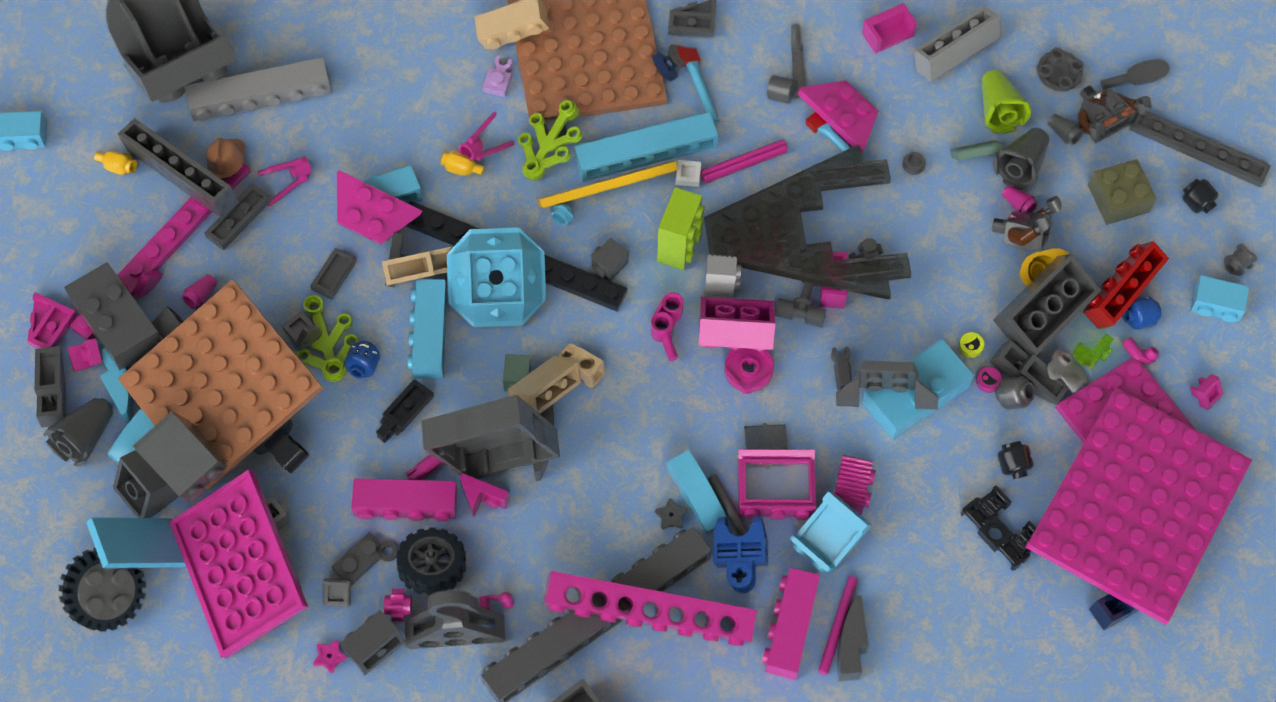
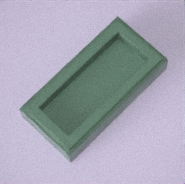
M991 140L952 148L950 150L951 158L959 161L998 153L1003 149V143Z

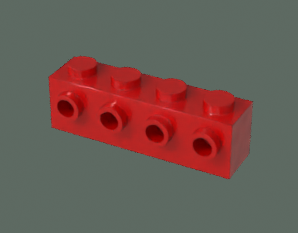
M1154 241L1133 246L1128 252V258L1115 267L1116 272L1101 284V292L1083 310V313L1098 329L1115 325L1168 261L1169 257Z

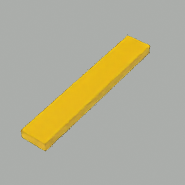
M667 161L536 199L539 207L546 208L677 171L678 167L676 161Z

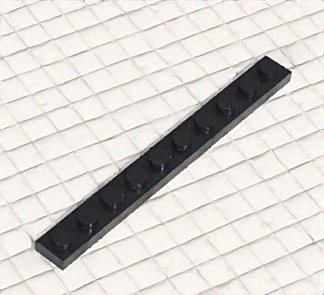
M413 201L408 203L422 210V214L406 225V227L455 246L470 229H480ZM544 255L545 282L547 284L618 312L627 294L626 287Z

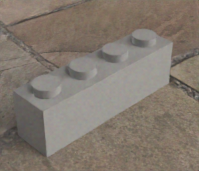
M983 6L914 50L916 72L933 81L1001 38L999 15Z

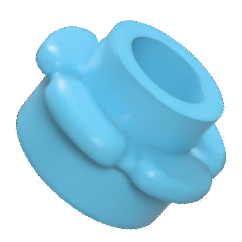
M566 204L554 205L553 212L551 213L552 219L563 226L571 222L574 215L572 209Z

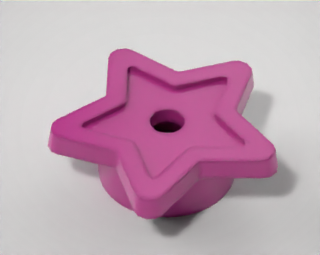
M338 640L333 641L328 646L320 643L316 645L319 655L313 662L314 666H323L330 673H334L336 666L340 662L347 660V656L339 651ZM328 654H331L332 657H331V658H327V655H328Z

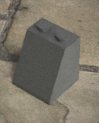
M173 411L133 445L134 449L175 493L188 501L199 497L203 493L204 488L210 482L219 479L223 471L228 467L196 426Z
M136 450L120 457L113 489L138 518H152L179 497Z

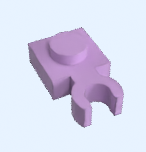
M497 56L495 58V69L489 68L482 88L485 93L505 97L512 79L511 73H509L512 70V59L509 58L506 65H501V58Z

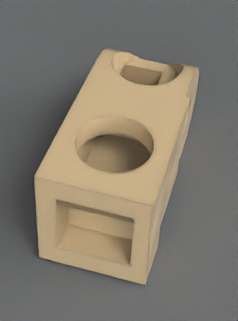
M567 344L558 355V357L578 362L580 379L592 390L606 374L603 360L574 344Z

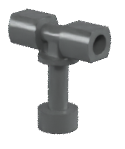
M805 268L800 279L804 283L801 296L795 298L794 301L779 298L775 309V316L792 320L793 316L806 319V324L823 327L826 309L814 307L810 301L813 286H818L820 283L821 273L812 268Z

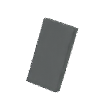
M335 248L310 285L311 290L332 300L356 264V258Z

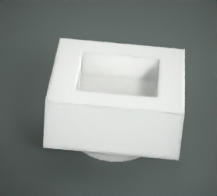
M678 160L676 185L699 187L701 162Z

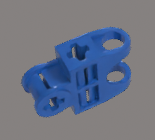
M754 515L753 524H750L748 532L742 536H735L729 531L727 517H719L713 538L714 564L717 568L726 567L727 581L736 592L748 593L756 584V566H768V539L763 518L761 515ZM744 573L746 577L742 578V582H738L737 579Z

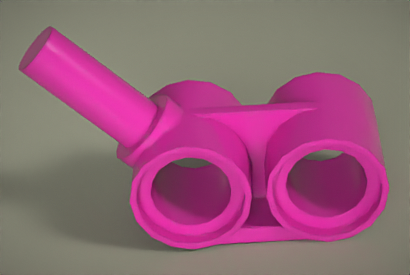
M675 292L668 293L663 297L651 319L650 330L652 338L663 343L669 361L678 359L671 337L673 336L672 330L677 321L682 318L684 306L682 296ZM670 305H674L678 308L671 310L667 307ZM665 325L667 328L658 329L656 326Z

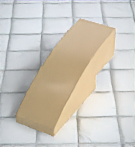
M452 246L382 261L386 286L446 273L447 254L452 249Z

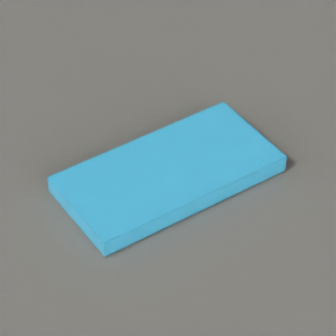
M91 517L86 522L103 568L186 567L169 523L173 518Z

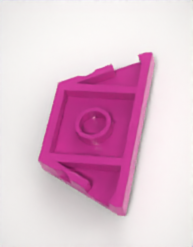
M846 80L800 88L798 95L859 154H862L879 111Z
M338 170V225L382 245L393 236L394 232L398 233L414 219L421 216L422 210Z

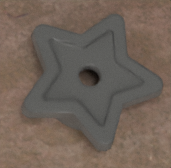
M670 498L665 507L655 509V513L661 518V529L667 527L683 528L681 518L688 511L686 507L676 506L673 499Z

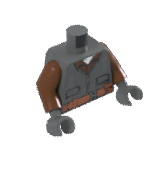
M1087 86L1080 92L1081 97L1085 101L1082 102L1078 113V124H1080L1083 132L1089 134L1096 144L1131 125L1136 111L1141 115L1145 114V108H1152L1151 99L1148 96L1131 99L1115 93L1109 88L1096 93L1092 86Z
M1054 196L1046 201L1049 207L1047 209L1042 208L1036 213L1013 211L1007 220L994 218L992 232L1004 234V244L1041 252L1049 238L1050 227L1052 226V215L1050 214L1060 212L1062 203L1058 196Z

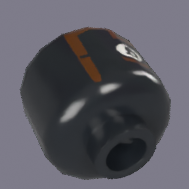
M1021 441L1002 445V450L998 452L1002 473L1004 475H1012L1013 479L1028 476L1027 471L1031 470L1034 466L1029 446L1022 444Z

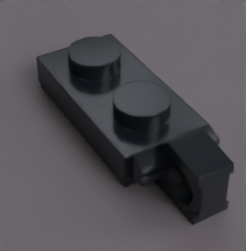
M414 379L382 414L383 417L380 420L382 425L376 431L377 438L386 443L393 434L398 436L433 399L434 392Z

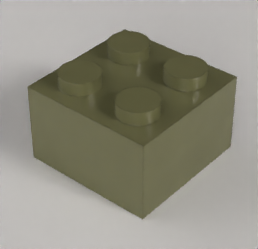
M1138 159L1094 171L1088 184L1106 225L1150 213L1156 201V196Z

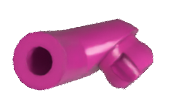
M1132 337L1122 343L1130 357H1134L1141 363L1152 364L1159 357V351L1155 347H1149L1147 350L1140 349Z

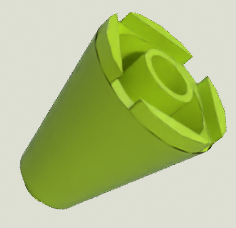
M990 70L985 73L981 80L984 121L990 128V131L999 134L1015 131L1014 127L1019 124L1021 126L1025 125L1031 115L1030 105L1001 70Z

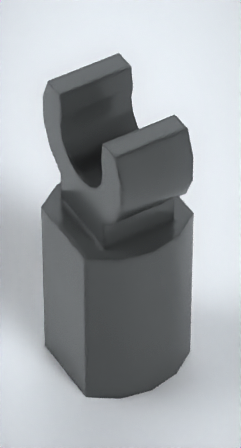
M836 347L832 348L831 359L835 362L834 372L837 390H840L852 381L851 365L848 362L850 357L849 347H845L844 356H839L836 353Z

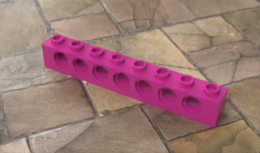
M555 571L548 573L543 605L549 606V610L553 612L564 613L565 609L575 611L574 615L590 618L591 614L600 615V620L615 623L616 619L626 620V625L633 627H642V624L652 625V630L667 632L669 628L678 630L677 635L693 637V633L703 635V640L718 642V638L727 639L728 644L734 646H743L744 643L752 641L757 612L754 609ZM572 588L578 592L579 598L577 602H571L567 599L566 592L568 589ZM595 593L603 596L604 605L602 607H597L593 604L592 596ZM620 598L628 600L630 604L628 612H623L619 609L618 601ZM646 603H650L655 607V615L653 617H649L644 613V605ZM671 608L679 610L681 617L678 622L670 618L669 612ZM697 613H702L706 618V623L703 627L695 622V615ZM723 617L731 622V629L729 631H724L721 628L720 622Z

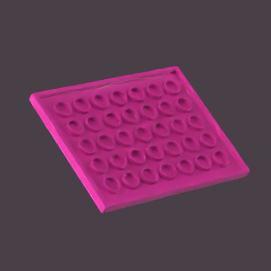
M1115 387L1026 548L1167 625L1252 459Z

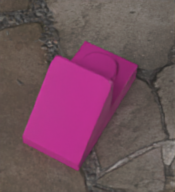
M461 474V487L473 517L482 500L492 508L497 509L500 507L506 509L510 501L508 491L466 474Z

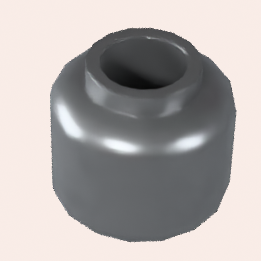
M1023 376L1003 378L996 389V398L1002 407L1006 409L1026 408L1035 396L1033 384Z

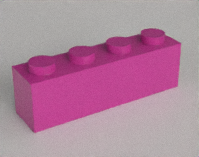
M354 478L351 508L354 516L360 519L383 517L386 520H397L398 517H403L413 521H421L424 518H434L436 521L445 522L449 521V519H456L458 490L456 481Z
M789 568L788 576L782 575L779 590L784 591L782 600H776L773 614L778 615L776 624L771 623L768 639H772L771 649L765 647L762 663L767 664L765 673L796 680L819 582V574Z

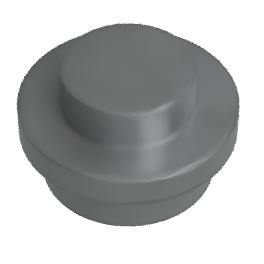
M910 152L905 155L902 161L903 169L912 175L922 173L926 166L925 158L919 152Z

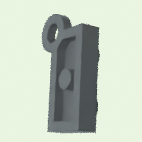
M369 532L332 565V569L342 579H351L352 586L380 559L385 562L395 560L398 547L392 541L380 543ZM388 547L393 550L390 555L383 553L384 549Z

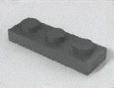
M253 183L237 198L239 204L223 219L219 217L204 233L208 240L222 250H225L272 201L270 195Z

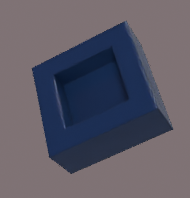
M660 52L652 56L661 76L669 81H673L678 77L674 69L676 66L669 56L666 57Z

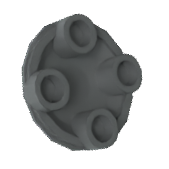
M1053 48L1051 52L1046 53L1040 58L1037 66L1038 76L1041 82L1048 88L1055 91H1068L1074 89L1080 83L1084 64L1081 60L1063 51L1061 48Z

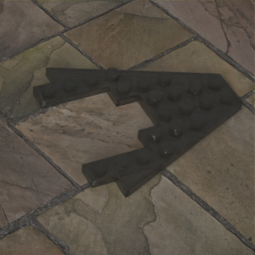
M860 145L851 147L704 217L709 254L712 256L716 255L717 257L719 255L722 257L724 255L726 257L731 256L732 258L735 256L737 258V265H741V268L882 299H891L888 280L911 278V267L907 253L834 261L831 242L806 244L801 212L823 210L821 191L890 183L891 176L887 159L863 162Z

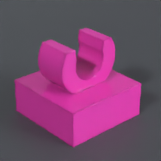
M1213 374L1207 379L1200 377L1197 388L1194 386L1190 387L1192 396L1198 398L1200 407L1206 410L1223 395L1220 379Z

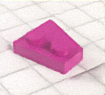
M35 292L33 294V312L30 315L31 328L28 331L27 341L31 346L38 349L56 347L70 327L69 325L76 318L77 313L75 310Z

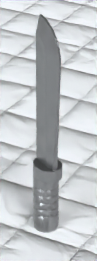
M799 24L791 26L793 79L798 84L793 99L800 98L798 95L799 89L806 87L803 45L800 40Z

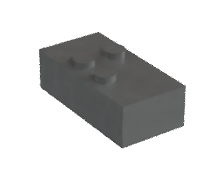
M1072 254L1057 256L993 321L1009 340H1012L1029 356L1032 354L1038 355L1101 292V289Z
M108 262L64 287L71 303L119 370L136 363L161 342L158 331Z

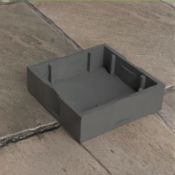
M518 395L421 420L424 450L439 461L448 464L460 476L463 473L477 479L508 469L560 457L557 429Z

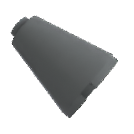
M1032 128L997 153L993 161V168L995 174H1000L1004 179L1002 181L1004 184L1024 190L1037 181L1050 142L1048 134L1040 128Z
M93 398L47 428L44 432V436L48 435L49 438L46 441L47 445L65 462L71 459L75 461L74 466H83L88 461L113 415L111 404L106 399Z

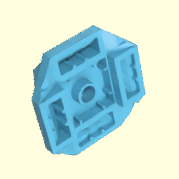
M519 227L470 229L447 254L448 303L473 327L524 325L546 301L544 250ZM494 270L501 271L504 277L503 281L498 285L492 284L489 280V275Z

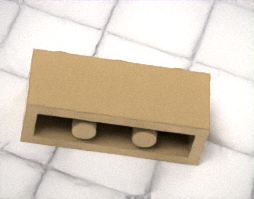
M521 0L474 17L477 40L487 51L497 49L511 42H517L531 35H538L542 31L550 29L547 8L542 0Z
M554 355L508 389L509 397L518 395L539 414L581 383L578 362Z

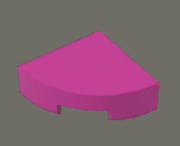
M158 270L142 273L133 293L139 298L147 295L158 284L163 274Z

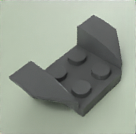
M862 361L857 370V377L836 392V406L859 407L860 388H867V390L874 392L881 391L882 389H892L895 392L915 390V409L938 410V395L918 379V371L914 362Z

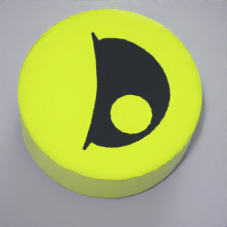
M974 332L964 334L959 342L960 352L968 358L978 357L984 348L983 338Z

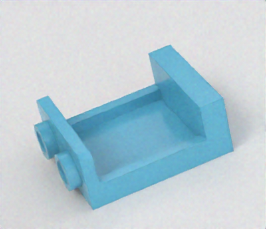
M830 491L822 498L823 503L799 532L790 538L794 542L792 547L801 555L805 556L807 554L814 560L812 562L813 566L822 573L825 571L834 572L872 526L836 493Z

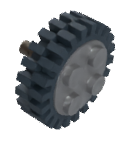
M93 548V551H83L82 556H75L73 558L75 562L73 564L68 563L65 567L68 570L66 575H61L60 579L64 580L63 585H59V591L62 592V596H59L61 603H64L65 606L62 608L70 615L69 618L81 626L101 632H106L107 629L116 630L118 625L125 626L128 624L126 620L128 618L133 619L136 616L134 613L135 609L140 610L142 604H139L140 598L145 599L146 593L142 592V588H146V582L141 579L144 577L143 571L138 570V568H103L96 548Z

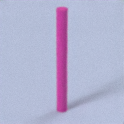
M849 576L818 669V672L823 675H828L855 592L858 579L853 576Z

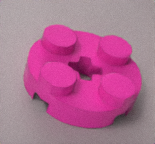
M732 349L728 353L724 365L725 377L734 388L744 394L759 391L771 381L774 371L773 359L767 350ZM744 364L749 366L753 364L755 366L753 372L744 371Z

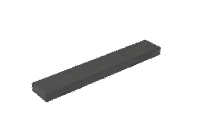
M1148 111L1143 115L1138 112L1130 128L1135 133L1258 187L1262 186L1271 167L1267 163Z

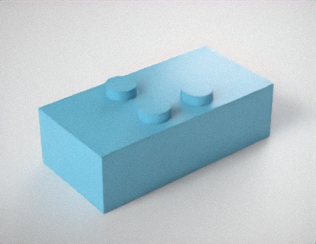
M943 339L909 361L914 362L918 371V379L938 395V409L968 389L974 377L972 372ZM882 389L877 392L866 390L862 400L863 406L892 440L936 411L935 409H915V390H908L906 392H895L892 389Z

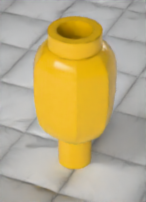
M121 151L96 152L94 155L95 161L102 162L106 170L116 174H133L137 169V161L133 160L130 154Z
M458 150L444 151L440 162L448 172L462 176L472 173L482 175L485 166L476 164L475 159L470 161L468 155L461 154Z

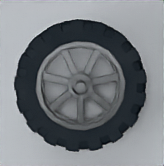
M429 527V530L422 528L417 530L415 534L410 533L406 536V540L400 543V550H397V571L399 572L400 580L405 582V586L408 589L412 588L418 594L423 592L431 595L436 592L446 591L449 588L452 590L457 586L456 583L458 581L461 582L463 579V572L466 571V552L464 551L463 543L458 541V537L455 534H449L448 530L442 528L441 530H436V527ZM446 554L447 556H449L450 560L440 558ZM415 556L421 559V561L412 563ZM438 565L447 567L441 570ZM425 567V570L423 572L418 570V568Z

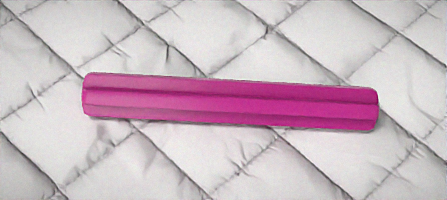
M779 140L700 171L701 179L704 183H708L784 154L788 149L787 144L784 140Z

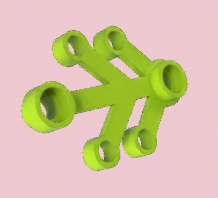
M564 100L560 103V114L548 135L544 127L545 119L541 114L534 113L529 118L530 124L535 129L540 149L535 156L532 147L534 139L529 133H522L518 137V143L524 149L527 160L522 168V172L527 179L539 180L544 176L546 168L570 160L571 152L565 145L579 142L583 137L582 132L578 127L573 126L567 130L566 135L557 137L567 121H573L578 117L580 111L575 102ZM556 150L555 155L546 158L549 152Z
M310 295L303 302L305 312L312 316L314 325L323 332L320 338L311 344L310 347L323 352L325 360L311 355L307 349L298 350L296 355L299 358L301 355H308L306 359L300 360L305 365L309 364L322 370V375L327 381L337 382L343 379L347 372L344 361L351 346L347 344L348 341H359L354 334L345 336L344 345L335 357L333 349L344 330L351 328V316L346 313L340 314L337 317V324L328 336L321 314L324 310L323 300L318 295ZM312 306H318V309L311 310L310 308ZM344 319L349 320L347 324L340 323ZM332 369H338V372L330 373Z

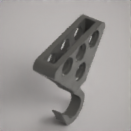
M447 590L433 593L428 596V610L405 621L406 648L421 649L504 642V614L478 607V598L471 596L465 591ZM495 624V630L479 625ZM427 629V630H425V631H423V632H421V633L415 635V630Z

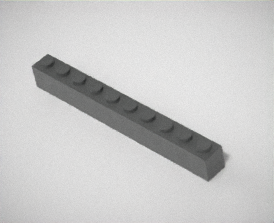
M694 527L687 531L683 529L673 537V541L667 545L664 543L659 545L652 552L653 555L646 560L644 558L639 559L632 565L630 571L625 574L623 572L619 573L611 582L664 592L711 558L712 550ZM595 593L592 596V602L595 606L602 607L604 605V598L601 594ZM620 598L618 601L619 609L623 612H628L630 609L628 600ZM569 610V613L563 618L556 617L547 625L548 628L541 633L535 632L530 635L526 640L527 643L520 648L516 646L510 649L505 654V658L500 662H492L483 669L484 673L481 674L482 682L496 702H508L623 620L616 619L615 623L600 620V615L591 614L590 618L576 616L574 615L575 611Z

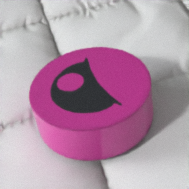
M984 367L978 372L976 384L984 392H994L1002 380V375L994 367Z

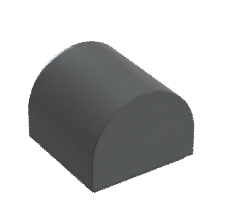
M773 75L767 87L768 99L790 104L798 87L797 81Z

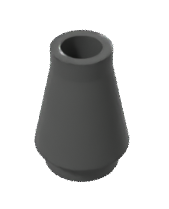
M1057 114L1052 115L1047 123L1066 144H1076L1083 135V129L1080 128V124L1060 117Z

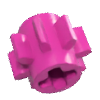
M392 589V594L385 595L384 614L390 615L391 621H404V616L411 615L412 596L405 595L404 589Z

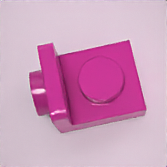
M96 338L68 348L71 365L75 372L96 367L102 363Z

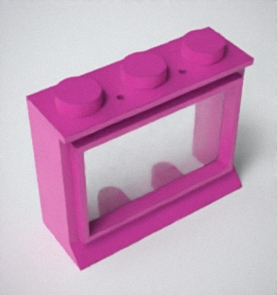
M739 449L737 459L738 514L741 517L753 520L754 515H761L762 517H770L774 520L784 519L785 517L807 520L813 515L817 509L815 450Z

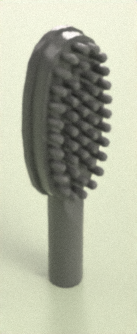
M1161 59L1148 60L1130 67L1126 74L1101 80L1100 84L1102 89L1128 82L1134 85H1143L1163 78L1168 74L1170 67L1166 61Z

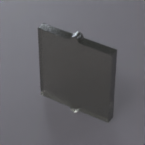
M763 423L760 426H744L746 449L788 450L785 424L767 425ZM747 463L748 469L766 468L770 470L771 467H789L783 464L758 465Z

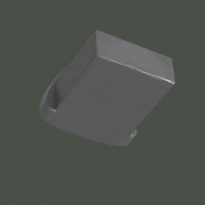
M302 311L282 325L283 330L295 342L296 348L299 351L309 347L323 333L318 327L314 326Z

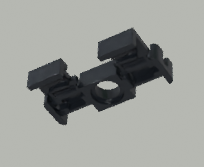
M994 486L992 491L981 500L980 498H975L962 509L961 516L964 514L968 516L979 528L977 534L994 552L999 550L1012 564L1011 570L1014 571L1030 557L1031 550L1027 549L1026 546L1036 527L1028 521L1022 528L1023 532L1021 534L1015 533L1013 535L997 517L999 515L997 512L1002 508L1006 510L1010 506L1011 500L997 486ZM992 528L999 529L1002 533V538L999 540L992 539L988 531Z

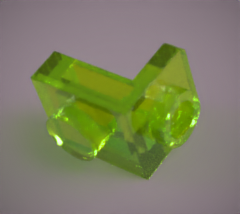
M1105 334L1093 350L1079 342L1072 355L1078 363L1093 369L1100 360L1105 361L1113 351L1110 347L1114 339Z

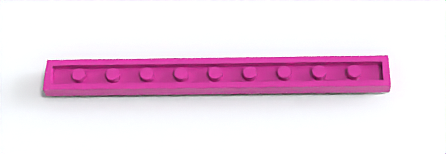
M243 163L236 174L221 180L230 185L234 190L251 172L250 168ZM190 197L117 274L132 297L135 295L133 292L141 274L159 270L212 211ZM80 314L69 325L74 332L85 340L95 338V335Z

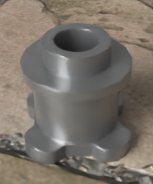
M1240 243L1232 255H1227L1224 258L1225 269L1232 275L1241 276L1245 268L1251 269L1254 266L1253 262L1257 260V256L1250 252L1244 244Z

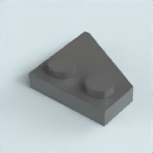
M709 0L700 4L696 1L685 7L670 10L668 34L714 38L716 0Z

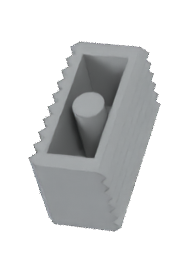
M708 255L704 295L733 297L734 290H739L741 265H737V258L735 256L732 258L725 255L723 257L721 255L718 257L716 255Z

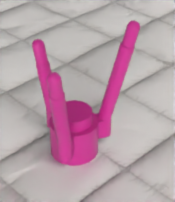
M493 112L478 130L459 146V152L468 155L470 161L474 158L480 161L485 156L514 145V142L511 141L482 151L483 142L478 136L496 117V112Z
M305 156L290 162L269 166L267 169L257 172L260 176L288 169L292 178H298L273 197L267 206L273 205L298 185L308 181L307 175L311 174L312 170Z

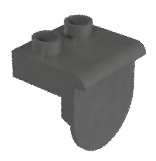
M108 0L106 23L110 35L125 63L124 66L129 75L151 102L157 99L161 103L174 101L185 93V85L200 78L204 82L216 80L227 72L226 65L237 60L226 35L204 14L198 0Z

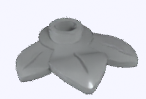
M1057 350L1052 354V358L1047 364L1050 379L1057 380L1061 378L1072 393H1075L1081 384L1088 385L1086 373L1079 365L1073 362V358L1069 353Z

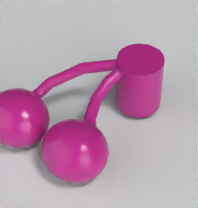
M509 592L479 597V606L490 610V600L501 602L502 606L506 609L514 606V600Z

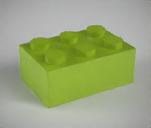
M674 187L658 227L657 262L681 270L685 269L687 262H692L695 254V242H700L703 233L701 228L704 222L702 217L705 206H702L701 195Z

